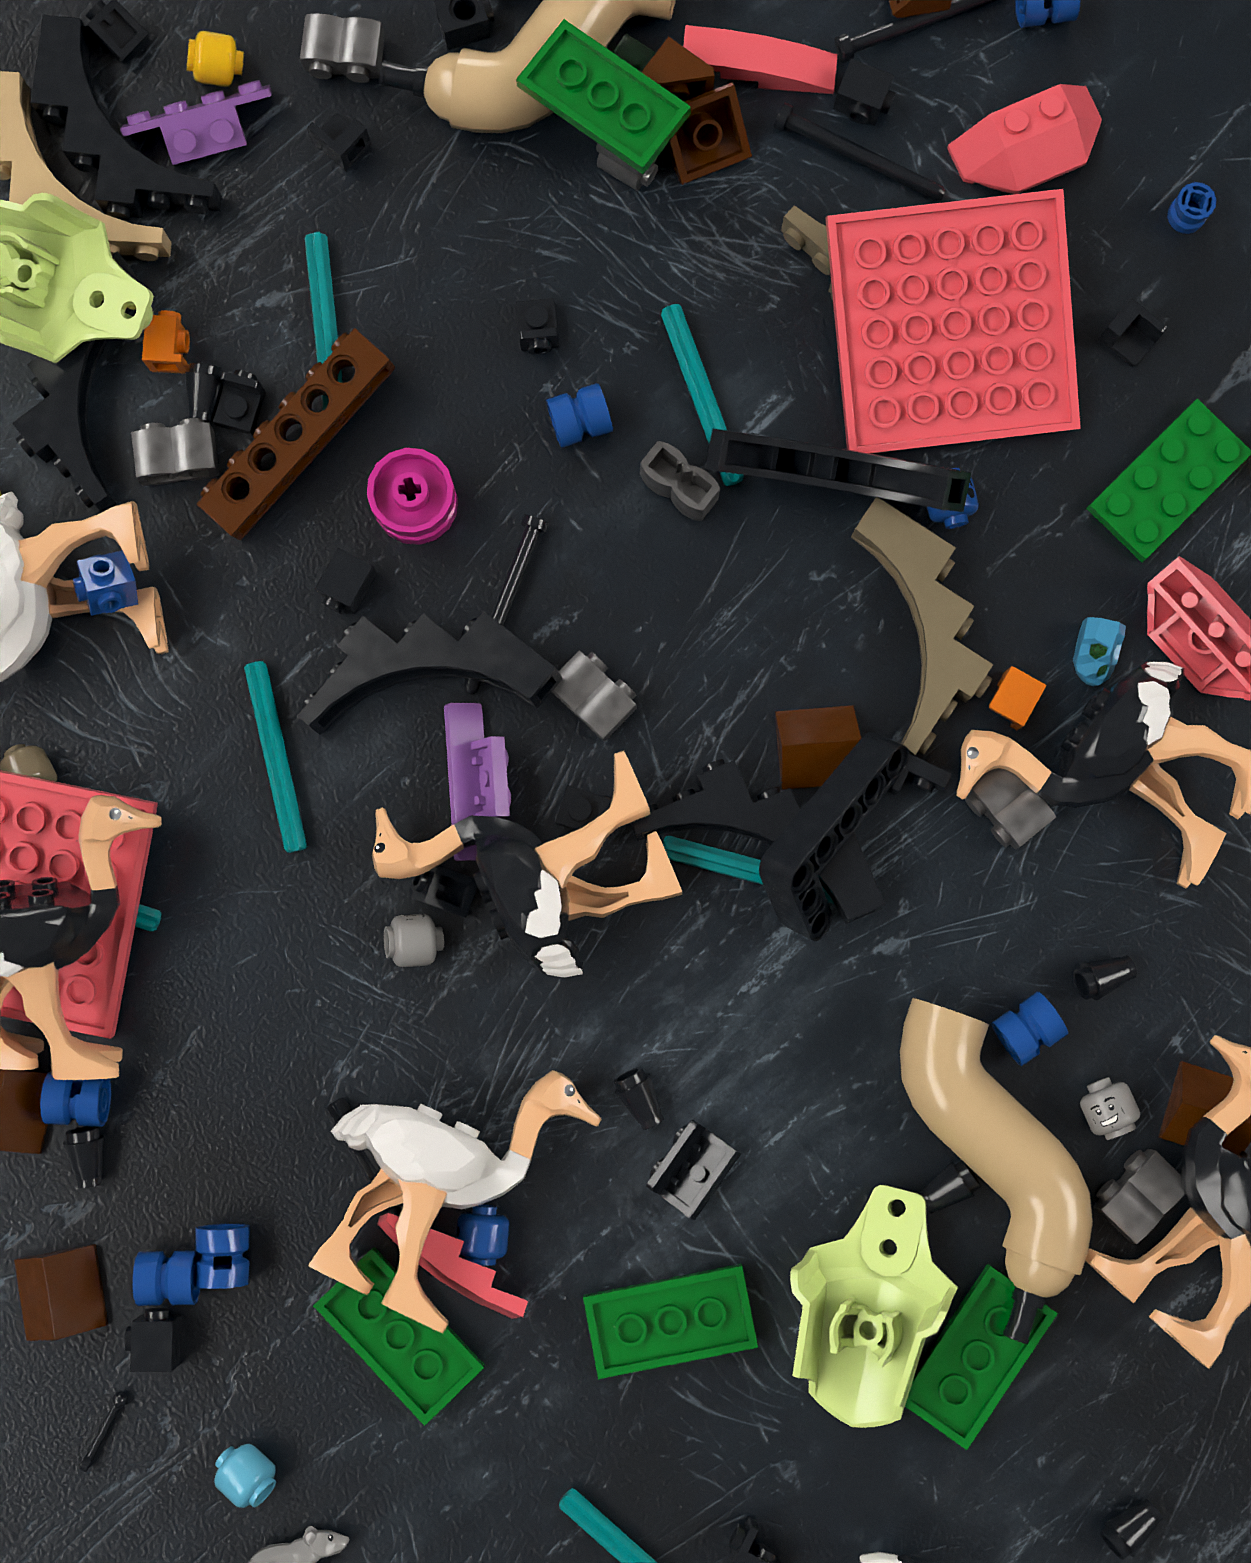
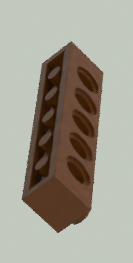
M356 328L349 334H342L334 342L331 348L332 354L323 363H316L305 376L306 382L297 393L292 391L282 400L279 405L280 411L271 422L269 420L264 421L255 430L253 442L245 450L237 451L229 459L227 471L219 479L211 480L201 491L200 495L202 498L197 505L232 537L240 541L396 368L390 359ZM347 366L355 367V375L352 380L347 383L338 382V374L342 368ZM320 395L328 396L329 403L326 409L321 412H313L312 403L314 399ZM294 424H301L302 434L300 438L296 441L288 442L286 440L288 428ZM268 453H275L276 463L273 468L268 471H262L260 468L262 457ZM242 482H248L250 486L249 494L242 500H236L234 497L236 486Z

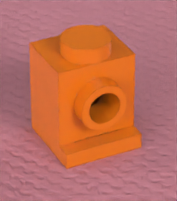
M159 311L158 315H153L150 325L144 329L142 361L151 372L183 374L189 372L190 366L184 359L183 353L189 352L190 336L189 331L185 330L182 325V315L178 312Z

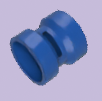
M1198 182L1187 184L1182 188L1168 209L1167 218L1174 230L1190 234L1200 229L1216 207L1214 191L1209 186Z

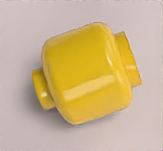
M200 31L195 39H189L187 71L193 72L194 79L199 83L228 87L233 81L234 74L242 75L244 52L236 50V42L231 35Z

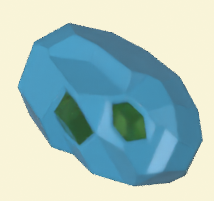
M1087 617L1082 621L1073 664L1076 674L1085 684L1099 686L1110 678L1118 662L1122 642L1125 637V625L1117 621Z

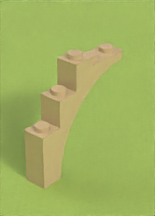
M0 71V180H8L11 176L9 202L23 205L33 194H52L77 210L105 223L111 255L118 251L120 255H134L136 258L145 261H155L158 257H170L171 241L163 228L132 224L103 214L79 200L56 180L48 169L37 145L31 119V92L29 86L19 72Z

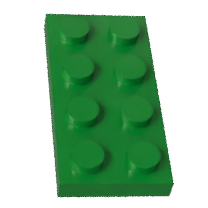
M563 19L516 79L518 88L641 174L646 172L691 114V106L565 19Z
M1196 399L1086 509L1140 562H1143L1251 455V450L1199 399Z
M373 1247L356 1263L359 1269L374 1283L368 1295L363 1294L338 1281L313 1307L425 1426L484 1368L485 1364L448 1325L444 1333H441L381 1303L397 1270Z
M742 1264L583 1295L598 1379L758 1348Z
M989 1264L986 1265L917 1368L905 1407L966 1450L1058 1314L1045 1304L1043 1310L1038 1309L1028 1344L1004 1336L1003 1331L1006 1329L1015 1301L1011 1298L1015 1285L1009 1278Z

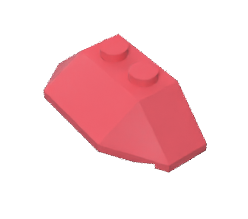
M1059 84L989 114L951 142L947 149L963 182L971 184L975 182L991 189L1019 194L1086 165L1102 118L1086 86Z
M1177 557L1148 582L1147 635L1175 665L1185 668V677L1200 693L1244 698V700L1251 701V619L1211 576L1182 557Z

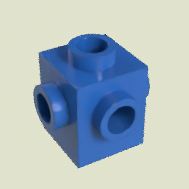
M122 550L104 555H94L77 561L79 577L73 578L75 592L79 602H87L91 616L100 613H112L121 608L138 605L136 580Z

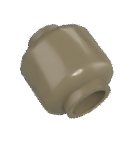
M24 744L12 746L4 753V757L0 761V770L55 782L58 778L45 751L37 746H26Z

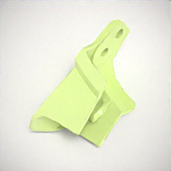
M48 193L33 194L23 205L0 199V343L57 363L82 342L103 339H138L142 331L152 321L153 310L151 305L154 296L148 288L137 282L113 260L105 223L77 210L60 198ZM126 308L136 310L135 315L132 317L125 313Z
M879 1185L873 1190L864 1210L845 1238L809 1248L804 1258L792 1268L790 1274L792 1293L803 1305L792 1376L807 1379L809 1381L810 1395L830 1414L851 1427L860 1428L882 1426L901 1419L925 1339L939 1330L958 1289L932 1261L928 1241L925 1198L918 1193L887 1185ZM896 1199L903 1201L906 1207L905 1213L899 1217H896L892 1210V1203ZM887 1239H891L896 1243L897 1251L893 1255L884 1251L883 1244Z

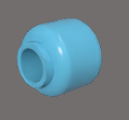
M244 1444L237 1449L230 1446L220 1455L215 1463V1466L218 1468L215 1475L216 1488L239 1508H245L249 1505L254 1508L257 1507L275 1488V1465L252 1444Z

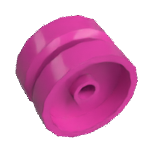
M403 448L388 453L377 462L368 478L367 498L371 511L378 524L388 536L405 544L421 545L436 540L449 530L457 514L458 497L449 469L437 456L424 449ZM412 494H415V495H416V499H415V500H412V501H408V500H407L410 495H412Z

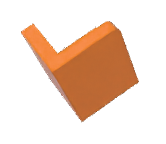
M1011 666L1003 673L997 684L999 688L990 702L989 708L1012 721L1010 727L1017 731L1027 722L1047 685Z

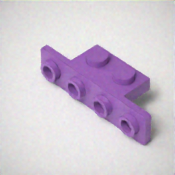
M260 80L238 86L239 93L225 97L223 90L201 96L202 103L188 107L186 101L164 106L165 113L150 117L149 111L129 115L126 117L128 123L122 125L120 129L122 135L127 136L160 127L172 165L247 145L236 106L272 96V90L270 85L262 87Z
M480 703L445 704L444 716L452 825L470 815L497 818L510 816L511 792L507 782L509 757L505 749V738L498 736L484 738L483 712ZM476 845L461 850L454 855V859L456 861H476Z

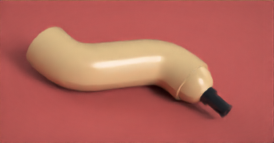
M543 0L505 49L498 52H484L463 48L460 53H448L435 59L430 66L418 64L417 67L384 60L380 69L379 84L382 87L387 86L413 91L414 96L425 98L429 108L439 118L449 121L451 128L478 133H505L528 128L551 115L553 111L518 88L516 79L563 19L604 47H607L622 25L634 16L642 15L670 21L676 0Z
M912 998L904 1022L900 1047L902 1082L913 1108L929 1129L1000 1195L1010 1208V1223L1002 1247L1007 1249L1005 1265L1008 1277L1015 1285L1011 1297L1015 1301L1003 1335L1018 1342L1028 1344L1038 1309L1043 1310L1046 1298L1058 1295L1066 1289L1075 1274L1081 1275L1089 1250L1093 1222L1089 1189L1078 1164L1063 1144L982 1067L980 1051L989 1024L956 1011Z

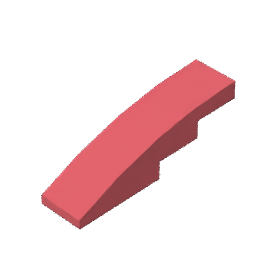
M685 26L683 47L713 67L714 71L720 72V79L757 81L758 88L834 94L838 54L764 35L719 28Z
M391 1213L384 1214L379 1217L377 1225L398 1245L395 1226L399 1216ZM430 1229L419 1260L421 1267L442 1283L482 1306L512 1319L524 1316L528 1303L527 1300L491 1287L496 1273L495 1270L459 1257L464 1241Z

